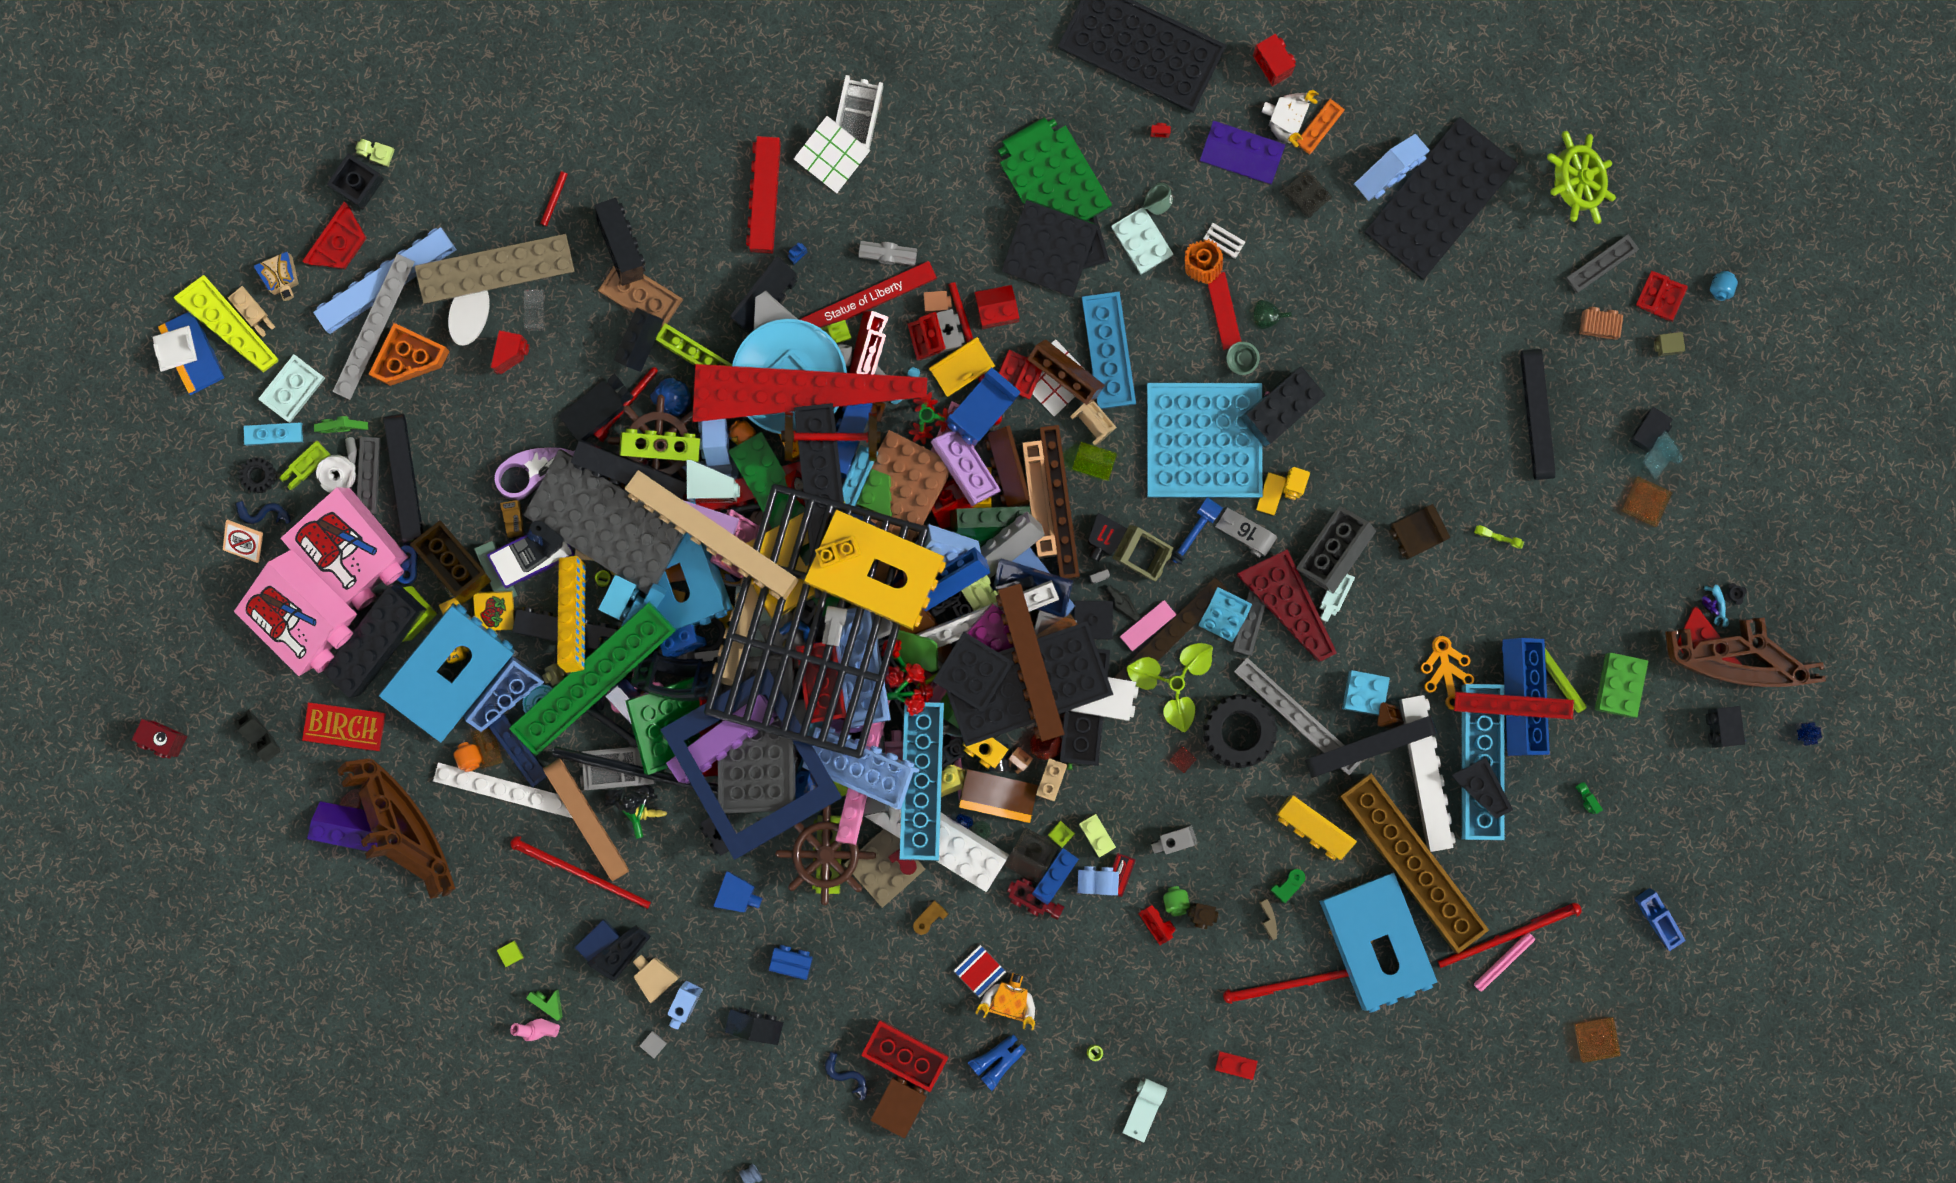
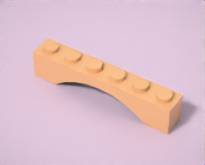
M1042 441L1022 443L1031 515L1042 524L1045 534L1035 543L1037 557L1039 559L1057 556L1047 489Z

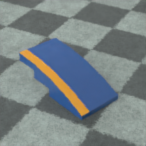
M187 312L158 326L160 333L163 334L190 326L197 361L178 366L176 369L188 393L192 395L225 377L198 319Z

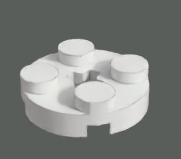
M330 455L319 463L316 476L321 482V487L331 493L336 487H352L356 477V468L347 458L341 455ZM337 470L340 477L334 478L332 471Z

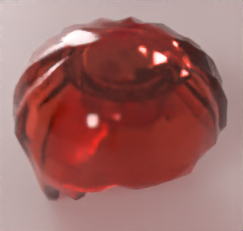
M1034 734L1030 740L1031 753L1038 759H1053L1061 752V736L1041 742V739H1036Z

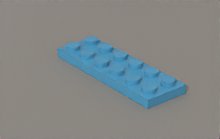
M1120 292L1082 297L1092 372L1093 376L1105 385L1096 398L1097 405L1101 409L1136 405Z

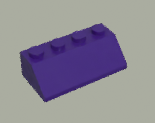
M1213 121L1200 161L1272 185L1285 144Z
M319 802L311 820L308 840L364 851L371 849V845H376L377 847V843H367L368 846L363 847L361 840L367 834L373 833L370 829L365 810Z

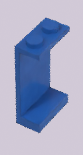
M991 367L974 390L948 416L946 420L947 426L953 432L957 431L967 444L976 446L1018 398L1020 391Z

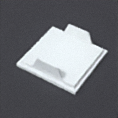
M190 326L153 337L155 354L161 372L197 361Z

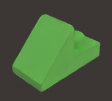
M556 990L548 1001L545 1000L547 996L540 991L529 993L526 998L555 1020H561L563 1016L559 990Z

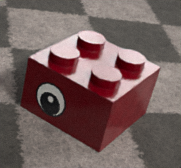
M141 719L132 740L137 742L136 746L144 750H155V755L170 759L171 756L178 757L187 735L154 720Z

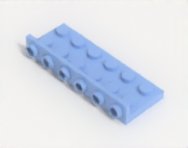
M857 607L847 609L839 647L836 646L838 663L842 661ZM864 610L848 665L860 669L874 621V613ZM877 638L867 671L879 674L881 657ZM847 673L842 685L846 713L857 676ZM864 680L850 728H859L864 725L876 684L875 681ZM885 681L872 724L891 720Z
M821 727L815 728L814 738L819 739ZM830 727L826 741L838 744L840 733H836L835 728ZM848 734L845 747L857 749L859 739H850L851 735ZM813 746L832 781L895 809H901L913 772L919 773L920 770L914 766V762L905 759L901 761L898 759L899 756L889 752L885 754L882 752L883 749L876 746H865L861 758ZM804 762L802 767L809 770Z

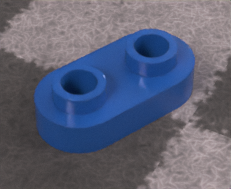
M402 546L401 549L404 553L410 552L411 557L406 559L400 566L404 573L410 572V577L405 578L403 573L398 578V581L403 584H411L417 577V553L411 546Z

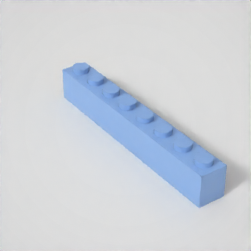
M441 227L431 230L424 239H418L413 242L412 247L398 252V254L415 261L405 284L417 277L416 265L440 261L457 250ZM394 259L383 262L379 269L368 272L364 279L359 282H353L348 286L349 289L343 293L338 292L332 297L331 301L328 303L324 302L316 308L317 310L313 313L325 331L329 334L333 333L373 306Z

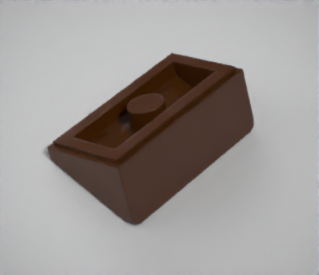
M1384 702L1381 703L1378 726L1393 729L1404 724L1398 706Z

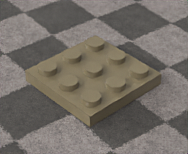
M885 829L859 850L875 852L876 858L859 859L853 873L855 878L882 908L925 870L924 866L918 860H915L917 864L916 871L911 875H906L901 872L898 861L894 863L890 861L888 857L900 849V839ZM850 859L844 864L846 867H848Z

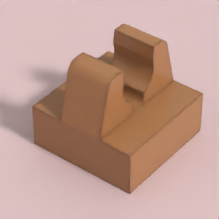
M1018 747L1009 758V767L1014 763L1018 767L1016 770L1018 774L1026 769L1033 758Z

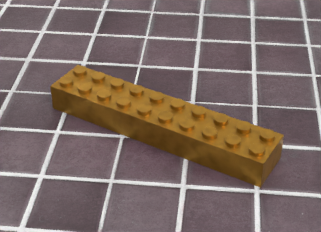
M1372 773L1364 776L1338 796L1454 953L1459 954L1489 931Z

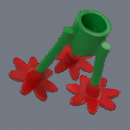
M929 392L927 397L913 399L914 403L919 404L915 411H919V418L921 419L919 421L920 426L917 423H913L915 430L909 431V434L915 435L913 442L920 439L922 444H925L926 438H933L928 433L933 427H926V423H932L935 419L939 420L935 423V426H941L942 433L946 430V427L951 431L947 426L946 420L954 411L948 414V410L944 408L943 415L935 414V408L932 405L936 404L938 400H931L932 392Z

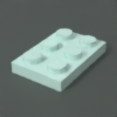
M1143 207L1111 226L1141 275L1173 256V252Z
M293 354L259 397V400L290 423L324 381L325 377Z

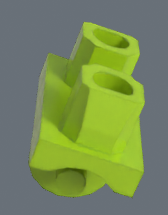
M845 320L821 328L836 344L851 339Z

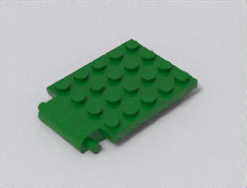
M1043 117L1001 141L1003 147L998 149L999 154L1003 156L1008 153L1010 157L1000 162V165L1023 205H1025L1026 199L1085 220H1089L1112 207V203L1066 125L1054 132L1052 127L1057 125L1055 119L1047 121Z

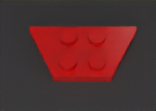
M343 202L302 262L307 265L346 269L367 238L346 202Z
M1697 606L1693 607L1683 629H1690L1692 643L1721 638ZM1681 635L1677 639L1678 645H1681ZM1719 643L1715 647L1717 653L1721 650ZM1735 656L1722 658L1724 661L1742 665Z

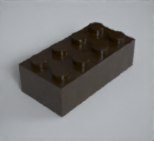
M441 520L410 544L460 605L464 604L491 582L485 571Z

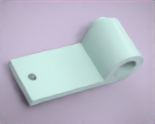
M1149 1079L1139 1082L1136 1090L1139 1094L1122 1132L1141 1142H1145L1156 1112L1167 1092V1087Z

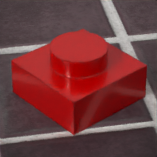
M1155 123V125L1151 126L1150 137L1169 138L1171 126H1166L1167 124Z

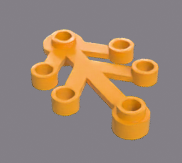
M1438 636L1432 642V654L1421 665L1420 669L1424 674L1432 672V665L1439 656L1441 665L1431 680L1425 683L1424 689L1428 693L1434 692L1437 688L1436 685L1444 675L1448 694L1445 703L1449 709L1454 710V706L1450 704V700L1452 698L1455 699L1452 674L1460 678L1463 684H1473L1474 677L1451 664L1448 655L1458 660V664L1462 667L1470 664V658L1453 649L1449 638ZM1439 642L1445 644L1444 649L1438 647ZM1462 657L1467 659V664L1461 663ZM1425 664L1429 665L1430 670L1428 672L1424 671L1423 666ZM1466 676L1471 678L1470 683L1465 682ZM1429 683L1433 684V690H1428L1427 685Z

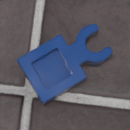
M797 243L789 250L788 259L795 265L808 253L807 248L802 243Z

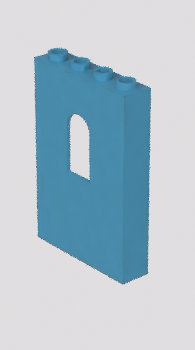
M687 532L667 568L680 563L690 590L688 600L681 603L675 599L666 572H664L658 583L659 586L667 589V592L656 609L676 630L689 624L693 625L695 630V626L709 624L712 618H722L727 615L728 611L733 610L719 568L710 562L712 554L706 550L707 546L703 543L699 546L690 540L692 536Z
M454 603L447 609L379 694V697L440 743L514 654L513 645L505 639L503 641L497 637L498 634L493 629H486L481 625L483 622L479 618L469 616L466 613L467 610L462 605L457 604L456 606ZM466 646L471 650L472 658L451 683L436 671L455 648Z
M1395 873L1383 875L1320 900L1321 907L1362 1010L1369 1011V1013L1377 1011L1382 1004L1392 1005L1398 1002L1397 998L1402 996L1404 998L1416 995L1415 991L1420 989L1422 991L1433 988L1432 984L1437 983ZM1387 934L1399 962V969L1393 975H1387L1381 970L1370 942Z

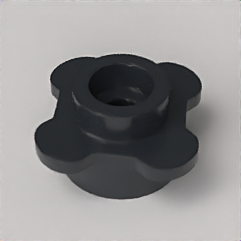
M1735 583L1729 584V590L1725 594V599L1741 605L1747 589L1736 586Z

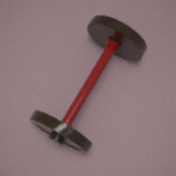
M785 412V431H781V442H785V461H793V442L795 440L866 441L868 443L869 461H876L877 443H880L881 432L877 431V413H869V427L866 433H795L793 431V412Z

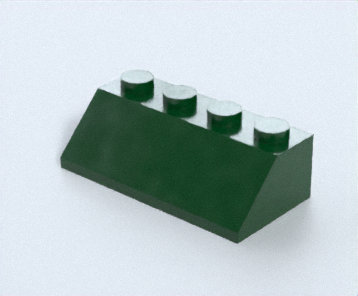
M1030 506L950 510L951 532L979 541L981 548L989 539L998 535L1003 528L1013 523L1018 516L1023 515L1025 512L1030 513Z

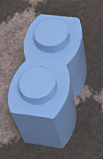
M1084 866V870H1078L1077 893L1118 895L1119 872H1114L1113 868L1102 867L1101 871H1096V867Z

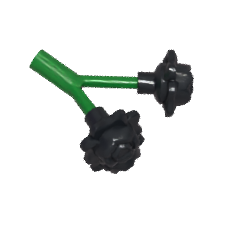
M641 785L640 789H635L639 797L629 794L623 798L622 789L618 791L616 789L610 790L605 795V806L615 805L619 810H622L633 824L636 839L642 838L643 833L640 819L648 800L658 797L654 794V788ZM640 806L638 815L636 817V809Z

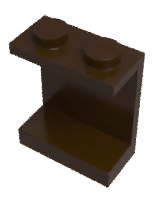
M1434 504L1391 524V529L1389 530L1393 540H1397L1400 545L1398 547L1399 553L1402 557H1406L1407 560L1451 538Z

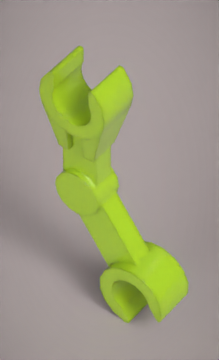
M1476 526L1474 533L1478 535L1492 537L1499 542L1510 543L1511 546L1519 549L1523 547L1524 541L1516 537L1512 539L1507 538L1503 535L1492 533L1493 531L1484 526Z

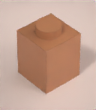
M947 291L924 292L925 315L946 311L951 307V296H947Z

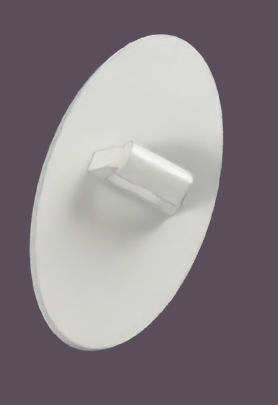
M488 291L453 299L449 311L448 327L451 338L456 344L468 345L482 332L489 313Z

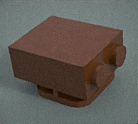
M897 1076V1078L892 1077L870 1121L905 1139L927 1095L924 1094L925 1090L917 1085L913 1088L907 1085L908 1081Z

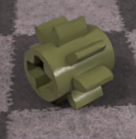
M555 663L544 669L546 673L542 677L545 684L551 683L553 687L563 680L567 674Z

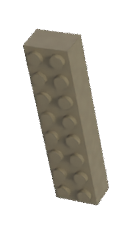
M566 234L415 266L423 304L575 272Z

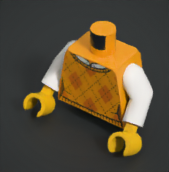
M1012 973L1009 984L1001 982L992 986L984 994L976 1014L979 1010H983L985 1012L983 1017L985 1018L988 1012L1022 1021L1024 1030L1026 1024L1032 1025V1030H1034L1035 1005L1032 995L1027 992L1028 990L1020 987L1023 976Z

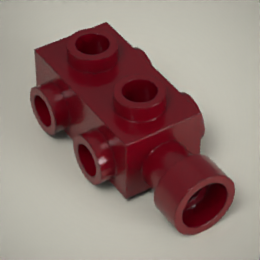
M1024 878L1021 881L1017 879L1016 882H1011L1007 890L1010 893L1008 897L1012 898L1011 903L1019 907L1022 904L1029 907L1027 911L1036 916L1039 913L1043 915L1044 912L1051 914L1052 918L1059 919L1065 906L1051 901L1048 905L1043 902L1040 905H1036V897L1032 895L1035 888L1031 887L1032 882ZM1019 889L1025 890V894L1023 896L1018 895L1017 892Z

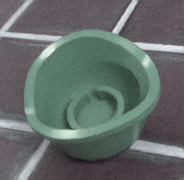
M1165 183L1155 184L1147 192L1143 208L1155 215L1165 213L1173 201L1171 188Z
M1248 342L1233 344L1227 353V364L1238 375L1252 373L1260 361L1257 348Z

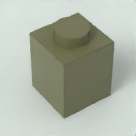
M1683 332L1662 334L1656 337L1654 350L1658 352V357L1681 354L1686 351Z

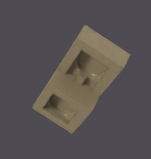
M1265 898L1259 902L1268 917V920L1262 922L1271 940L1277 939L1276 920L1268 899Z

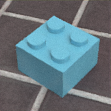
M615 575L598 610L623 622L637 595L641 596L640 589L637 588V585Z
M1353 670L1349 671L1342 709L1379 716L1380 705L1386 702L1390 678Z

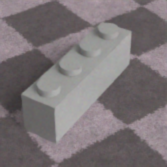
M1029 512L1018 516L1013 523L1003 528L998 535L989 539L980 548L981 554L987 559L991 572L987 575L989 579L996 574L998 562L1001 558L1013 561L1045 536L1042 524Z

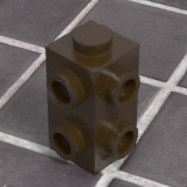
M1194 902V905L1189 908L1188 917L1191 918L1190 921L1194 923L1195 927L1207 929V926H1213V923L1217 922L1218 911H1215L1216 907Z

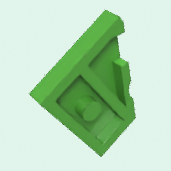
M347 416L337 417L335 421L333 419L321 420L322 423L314 424V432L319 433L348 432L351 429L368 430V422L349 420Z
M871 469L857 504L874 512L892 516L890 501H892L890 492L891 477Z

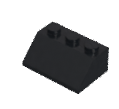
M637 307L614 361L641 372L664 319Z

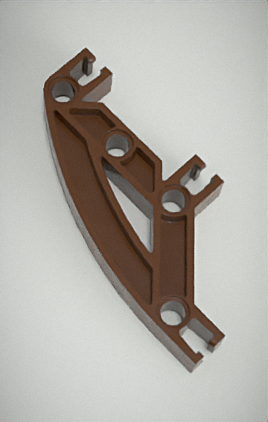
M1765 617L1739 620L1741 636H1727L1695 641L1693 643L1690 629L1665 631L1670 660L1683 668L1712 679L1760 687H1788L1826 681L1825 676L1815 674V678H1810L1809 673L1811 668L1823 670V662L1802 664L1767 637ZM1755 621V634H1752L1750 623ZM1681 633V645L1677 644L1675 634ZM1754 638L1758 640V645L1756 647H1754L1752 644ZM1718 643L1721 646V650L1719 653H1717L1715 650V647ZM1680 649H1682L1684 652V656L1682 659L1678 657V652ZM1752 654L1767 667L1740 665L1724 661L1722 658ZM1797 671L1800 672V678L1798 680L1795 677V673Z
M372 759L348 761L338 768L339 776L344 775V772L354 773V776L352 773L347 774L348 776L342 781L343 787L362 784L359 795L373 833L367 834L361 840L363 847L368 846L367 843H377V847L376 845H371V849L365 853L366 858L385 855L424 880L430 899L437 898L441 893L442 897L448 896L456 888L446 859L431 827L414 801L398 782Z

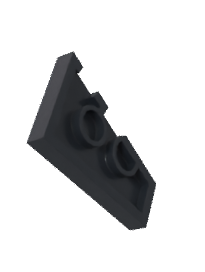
M635 925L588 961L587 964L614 982L651 936Z

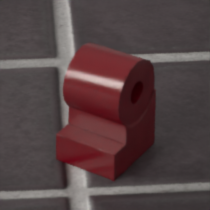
M900 849L888 857L892 863L898 861L903 874L911 875L917 869L915 860H900Z

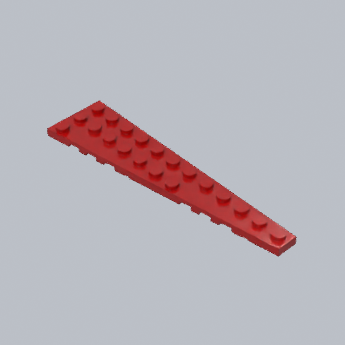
M696 364L693 422L795 411L794 407L833 403V407L923 398L927 397L928 378Z

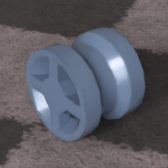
M753 1163L749 1165L748 1169L739 1171L744 1183H755L763 1180Z

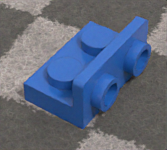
M689 624L676 630L660 644L663 656L676 658L707 644L705 638L697 636L693 625Z

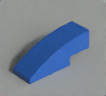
M1649 888L1634 898L1650 925L1669 951L1686 941L1657 892Z

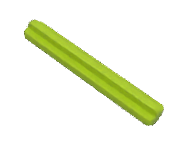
M1545 648L1546 670L1566 698L1574 700L1575 711L1577 713L1582 712L1587 706Z

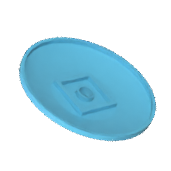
M797 319L775 320L755 329L738 348L732 365L738 367L847 373L844 357L836 342L821 328ZM833 407L834 413L836 412L838 407ZM793 411V431L797 433L795 411ZM785 412L747 416L759 427L770 432L781 434V431H785Z

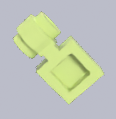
M361 139L357 143L355 148L357 150L356 154L363 157L371 154L369 158L371 162L389 167L394 148L375 142L374 148H372V143L365 139Z

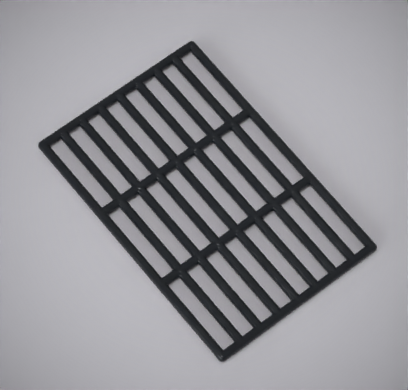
M773 484L753 546L760 553L777 493L789 495L770 557V560L776 564L796 498L807 500L788 567L779 565L801 580H805L816 556L815 549H818L822 543L834 508L845 511V514L850 516L852 514L863 516L862 521L870 524L871 519L881 521L880 529L887 532L890 524L901 527L898 537L905 540L908 530L920 532L917 545L924 547L929 529L924 525ZM815 503L826 506L809 566L805 573L795 569ZM874 559L868 572V577L874 579L879 560ZM891 565L885 584L892 587L897 568ZM750 575L747 578L744 577L704 713L708 716L851 757L861 758L901 625L893 622L879 674L867 671L883 618L876 614L860 669L848 666L865 610L858 606L841 663L830 661L833 650L831 645L825 646L822 658L812 656V648L828 598V593L821 591L804 651L802 653L792 650L810 590V585L805 584L804 581L784 647L773 644L786 602L782 597L777 601L766 642L754 639L769 588L766 586L760 590L747 637L735 634L752 580ZM839 598L837 607L845 609L847 601ZM735 641L744 644L723 712L713 709L732 643ZM756 647L763 649L744 715L740 717L733 715L732 711L751 648ZM770 652L782 656L761 723L751 720V716ZM791 657L801 661L781 728L769 724L788 660ZM812 663L819 665V669L800 733H796L788 729L807 665ZM827 668L838 671L819 739L807 736L825 673ZM847 673L857 676L838 744L826 741ZM864 680H872L876 684L857 749L845 747Z

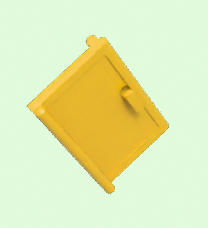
M976 337L931 366L929 371L933 373L948 397L987 372L991 367H995V364L979 341V338Z

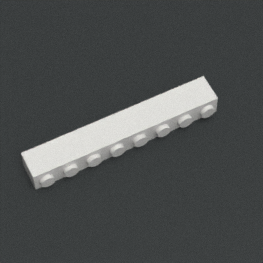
M1424 695L1399 700L1404 721L1403 725L1428 716L1427 710H1430V705ZM1429 736L1407 744L1426 846L1430 852L1453 848L1455 836L1453 832H1450L1449 827L1452 821L1450 813H1447L1445 806L1448 805V799L1442 790L1444 779L1443 775L1439 774L1438 767H1441L1439 756H1436L1435 748H1437L1436 738Z

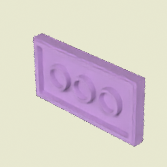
M951 430L931 441V444L971 506L1001 491L972 444H967L957 431L953 432Z

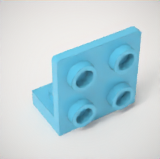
M1217 587L1207 610L1199 622V626L1233 642L1252 604Z

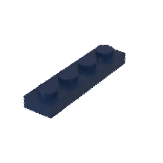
M502 714L501 717L488 727L530 785L535 787L547 778L543 767L534 754L509 729L512 724L505 714Z

